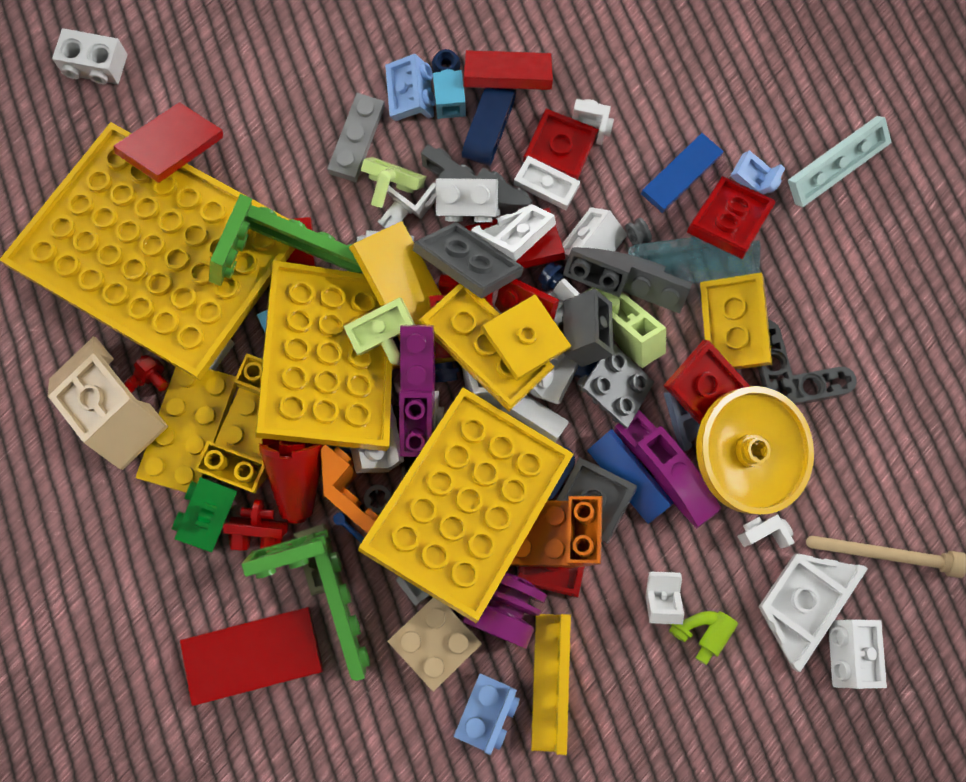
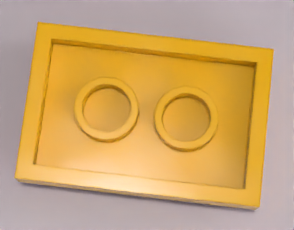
M762 272L700 282L705 340H709L734 369L772 365Z

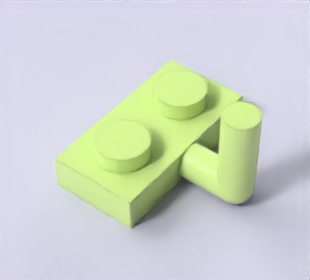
M374 157L364 159L361 171L369 174V179L377 181L371 205L380 208L383 207L390 181L397 184V189L413 193V190H419L424 187L427 177Z
M399 297L343 327L357 355H362L382 345L390 363L400 365V352L393 338L400 335L401 325H415L403 299Z

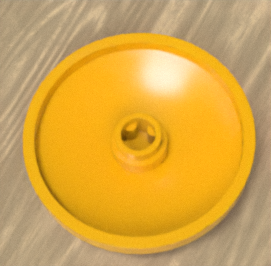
M752 386L730 391L718 398L710 406L698 430L696 455L704 482L721 503L737 512L761 515L781 511L791 505L801 495L812 473L814 445L806 419L790 399L773 389Z

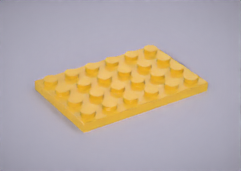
M273 260L255 438L379 451L388 450L390 445L392 363H390L382 345L362 355H357L343 327L381 307L363 273Z
M462 387L360 544L358 551L469 620L477 623L571 460L573 453Z

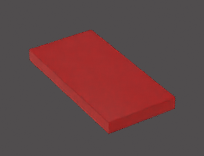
M310 607L180 640L192 706L324 672Z

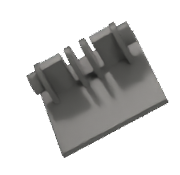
M613 343V356L598 361L589 377L586 374L583 375L577 384L580 386L579 390L586 392L592 397L593 403L599 404V408L610 414L615 423L619 422L627 429L652 388L654 381Z

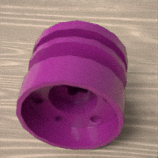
M506 572L479 621L474 623L464 617L463 623L527 649L534 627L522 620L525 613L540 616L541 610L528 603L530 599L545 603L547 595L538 590L531 582Z

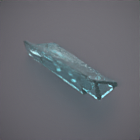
M697 237L637 244L629 248V255L666 266L664 272L691 283H700L759 273L761 245L760 240L753 241L743 260Z

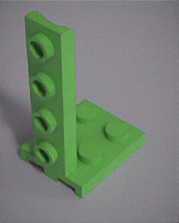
M240 194L211 257L209 282L221 286L225 277L229 279L232 277L237 264L235 260L238 251H243L249 234H247L249 229L348 271L362 273V270L349 248L352 244L345 245L336 241L328 233H317L307 229L300 221L281 218L269 208L255 207L252 205V198Z
M322 530L252 551L241 565L245 577L255 574L256 579L270 576L276 573L275 568L288 565L289 569L304 566L309 563L308 558L315 557L350 677L355 681L365 679L366 667L370 666V659L366 647H360L357 635L361 634L359 621L356 615H350L347 605L352 602L347 583L341 584L338 572L342 571V565L338 552L332 553L331 540L328 530Z

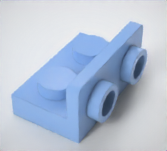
M416 54L386 64L390 117L395 121L418 113H422L428 119L434 117L433 106L435 105V97L431 88L433 73L430 65Z
M480 673L454 737L483 750L484 753L491 755L493 748L500 750L507 733L506 730L502 729L506 716L513 718L520 698L515 697L517 690Z

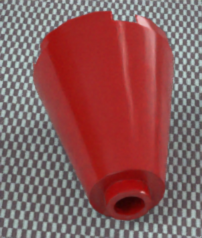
M263 438L262 444L259 443V452L280 516L293 524L305 522L313 514L322 466L321 449L324 445Z

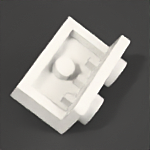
M436 178V216H445V221L461 222L463 221V216H474V222H492V217L500 215V209H498V179Z

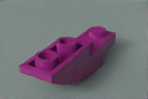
M401 325L400 456L418 457L434 432V325Z
M638 410L627 429L620 423L614 427V432L655 476V481L696 529L721 510V506L707 487L702 475L662 426L656 428Z

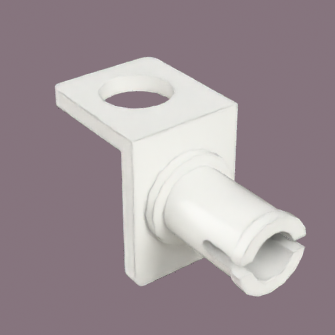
M433 182L416 205L389 186L387 192L394 202L382 218L378 220V223L386 229L402 221L408 213H413L422 219L436 201V183Z

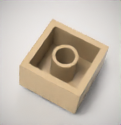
M434 597L387 641L433 692L482 644L447 605Z

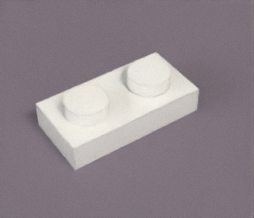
M527 156L514 179V185L567 210L580 186V181Z

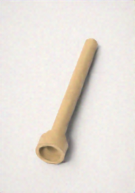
M809 536L806 540L807 546L812 549L939 568L940 572H944L946 576L963 578L966 574V554L963 552L948 551V553H942L940 556L818 536Z

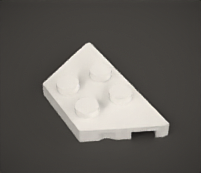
M794 554L759 605V609L792 669L796 672H801L868 569L867 567L841 563L836 560L819 559L802 554Z

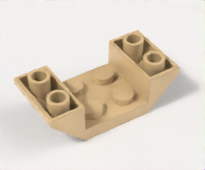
M93 336L49 378L48 397L83 443L117 468L123 470L168 425L151 404L136 400L109 366L114 358L101 342Z

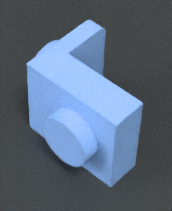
M749 150L742 154L730 177L737 183L761 194L772 193L780 186L782 182L780 178L785 167L780 164L770 168Z

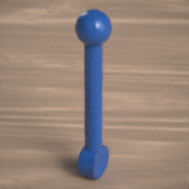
M340 512L336 513L333 516V522L338 526H343L362 543L364 537L346 521V516Z

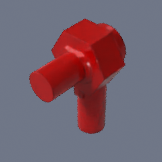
M149 355L141 356L136 360L133 376L124 383L131 393L138 386H143L145 383H152L160 392L169 386V383L161 375L164 366L158 359Z

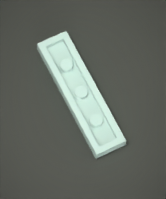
M874 117L788 179L795 205L804 207L891 144L886 118Z

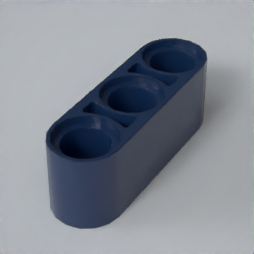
M484 89L464 142L462 158L491 166L514 105L515 89Z

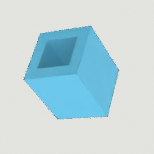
M446 69L433 73L437 119L466 116L462 70Z

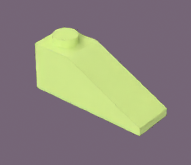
M595 288L612 302L613 339L628 357L643 368L666 354V327L623 292L620 297Z

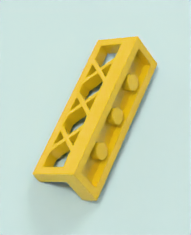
M540 614V616H535L531 751L555 752L557 755H567L571 615Z

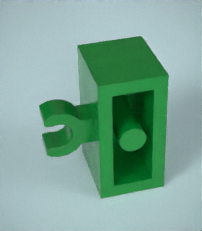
M203 477L199 478L198 483L191 481L184 499L190 501L185 513L178 512L171 530L177 531L174 539L212 553L237 490Z

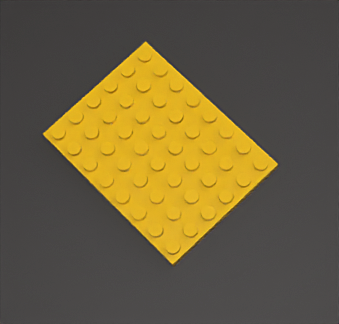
M110 122L2 255L0 261L8 268L201 381L270 285L273 260L286 262L295 248L249 229L247 243L242 252L238 251L235 260L237 264L230 279L225 277L221 286L209 282L211 257L238 197L242 193L189 164H185L160 183L156 182L115 154L113 145L132 133ZM252 199L253 206L258 208L266 207ZM275 212V213L277 214V216H279V217H281V218H284V219H286V220H290V219L284 217L283 215H281V214Z

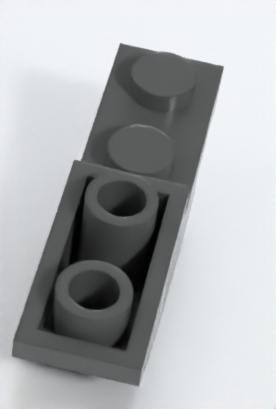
M427 144L421 152L422 166L437 175L438 178L498 179V209H500V215L515 213L518 209L532 204V200L527 192L518 187L515 189L506 183V180L495 171L490 172L483 167L478 175L475 176L471 168L464 164L459 165L451 160L449 154L443 149H435Z
M572 247L563 273L566 277L620 297L623 291L679 314L692 286L691 282L665 273L666 266L629 254L595 248Z

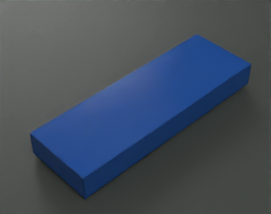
M701 133L642 190L641 195L663 213L722 156L724 151L706 135Z
M613 429L608 431L587 450L601 468L637 485V490L630 503L647 524L674 503Z

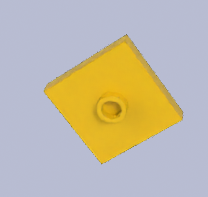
M536 294L483 324L481 328L516 381L563 354L571 347V344Z

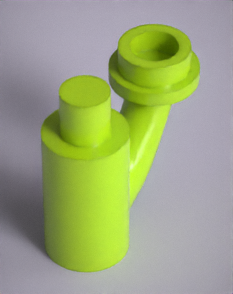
M721 611L697 613L684 619L683 624H670L671 628L668 632L685 643L688 638L691 639L693 636L690 632L691 629L702 625H709L698 643L701 649L695 657L699 662L707 665L712 656H719L738 626L737 621Z

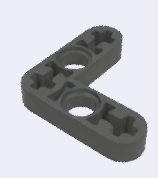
M768 320L769 333L772 335L770 337L771 348L776 347V349H771V356L779 360L781 367L779 371H770L766 366L757 367L762 387L776 391L778 389L777 380L770 382V379L783 375L784 378L778 381L780 390L786 391V397L795 405L842 397L855 388L857 383L856 376L852 370L846 367H835L792 375L781 330L775 322ZM838 376L847 382L843 387L840 384L831 385L828 388L826 386V383L832 382ZM805 380H812L817 384L818 392L816 395H809L804 391L803 382Z

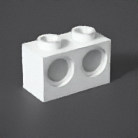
M62 28L52 60L61 73L68 78L79 79L80 77L91 79L98 84H119L128 54L118 38Z

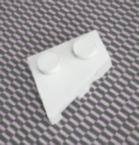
M531 204L518 209L515 213L496 218L498 224L484 230L480 226H476L471 232L514 261H517L556 225L553 214Z

